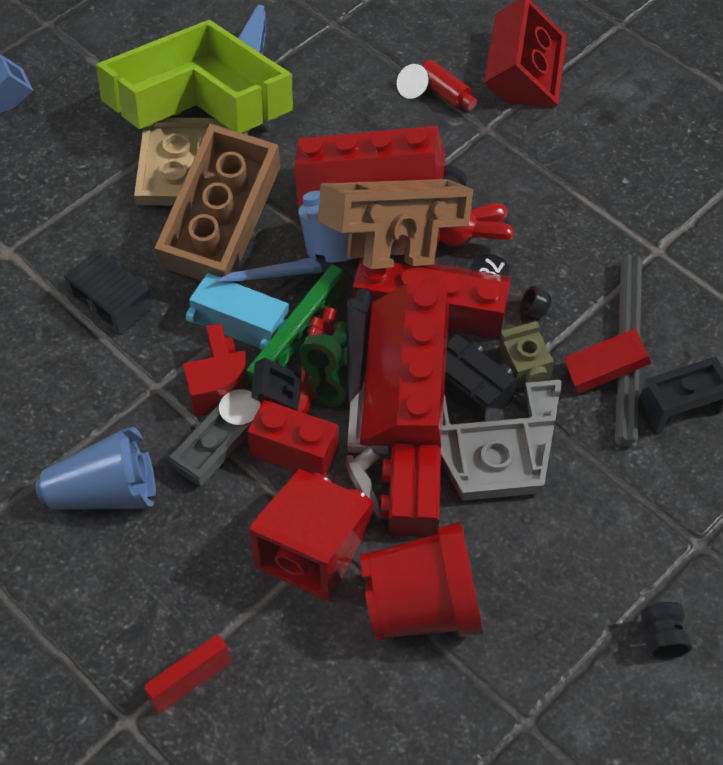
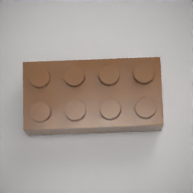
M211 123L209 124L154 248L161 268L201 281L207 273L223 277L228 273L237 271L281 167L278 144Z

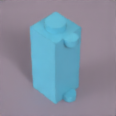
M207 273L189 299L190 308L186 313V321L193 324L197 323L204 327L221 323L224 335L232 336V338L260 348L262 351L289 318L288 303L234 282L215 281L221 277Z

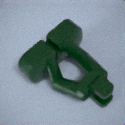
M339 322L332 336L325 334L309 335L299 348L303 369L307 374H310L307 383L311 397L316 404L323 407L339 406L348 395L347 322Z

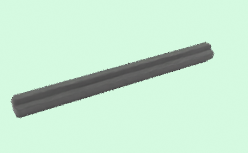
M626 254L622 257L618 335L636 328L640 336L642 259L639 255ZM640 369L617 378L615 442L620 447H634L638 440Z

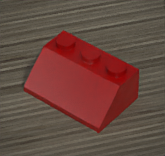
M531 0L515 1L495 14L484 83L492 92L496 93L507 103L547 108L558 106L567 36Z

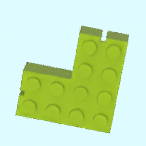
M211 20L201 22L96 64L101 100L117 113L121 112L122 117L138 129L150 127L160 120L172 115H178L184 110L197 105L230 130L244 133L263 124V120H274L293 110L292 74Z

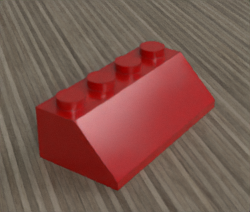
M438 126L299 138L294 162L298 210L303 204V196L308 192L320 191L321 183L443 179L446 155Z
M390 256L394 260L393 268L370 269L363 265L364 257L360 258L353 283V299H355L358 289H367L371 292L370 308H372V302L406 283H447L449 300L448 331L500 340L512 277L435 263L433 265L411 266L404 262V258Z
M406 283L372 302L360 445L392 446L398 443L414 444V446H419L420 444L438 445L441 447L449 321L447 283Z

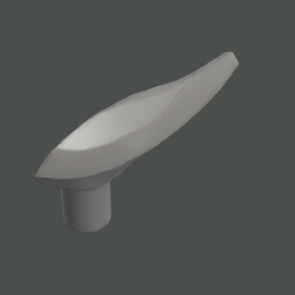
M368 446L356 458L353 455H347L346 468L356 489L374 501L373 516L378 521L381 520L380 508L372 490L371 478L366 470L380 456L371 446Z

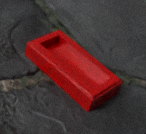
M636 328L564 357L578 394L651 364Z
M219 635L213 636L145 684L144 689L149 703L157 714L163 712L231 663L228 646Z

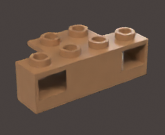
M448 179L321 183L318 222L340 233H349L347 257H364L363 265L370 269L393 268L394 260L390 258V255H405L404 262L411 266L433 265L435 262L438 228L469 226L473 189Z

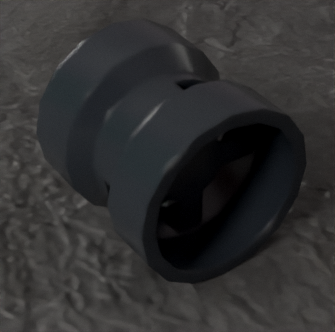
M660 602L647 606L641 611L642 626L650 635L646 640L649 657L658 660H669L682 657L691 652L690 635L683 630L686 616L682 604L677 602Z

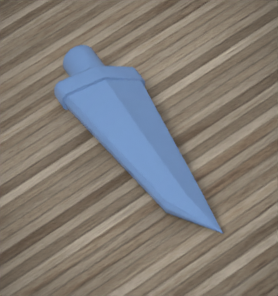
M319 257L316 260L306 258L289 263L228 273L215 281L235 282L301 274H318L325 272L331 264L333 265V262H326L325 257Z

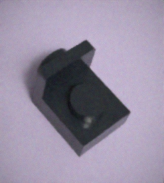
M267 358L256 361L251 398L261 403L263 400H267L297 411L300 400L301 375Z

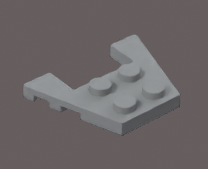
M561 380L525 383L524 394L529 418L451 425L449 423L444 393L441 464L462 501L543 493L561 390Z

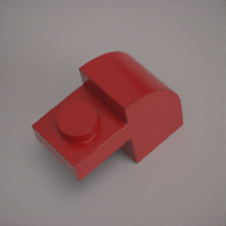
M221 323L206 326L212 358L183 364L195 417L210 414L227 393L240 388L246 390L248 385L245 350L236 352L232 336L225 338Z

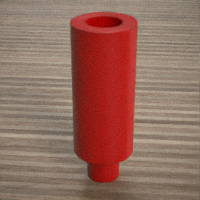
M427 60L423 63L422 66L428 73V88L457 109L462 107L469 111L474 109L477 99L472 96V89L433 60Z

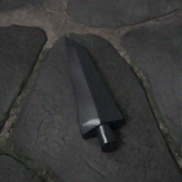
M358 289L355 299L347 301L349 403L362 390L367 365L371 319V292L367 289Z

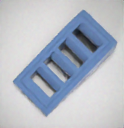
M258 4L238 39L263 55L266 36V15L264 6Z

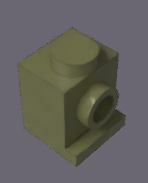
M537 321L503 330L500 334L498 355L502 363L509 366L517 379L516 389L524 387L527 382L551 379L554 360L539 332L540 326Z

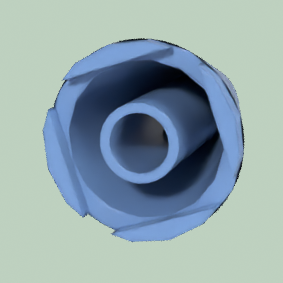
M135 427L124 428L42 470L40 479L36 480L35 485L39 501L42 504L46 503L51 510L144 509L153 506L154 502L148 499V497L156 495L152 462L149 452L141 453L136 443L144 441L142 435Z

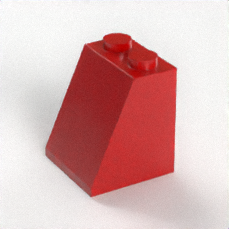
M298 469L249 528L254 568L329 602L373 522L374 501L357 489H345L332 483L329 478L320 473L311 474Z

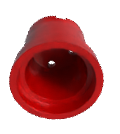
M461 521L439 527L438 534L382 550L360 554L362 578H368L366 580V601L373 632L377 640L458 631L459 637L483 634Z

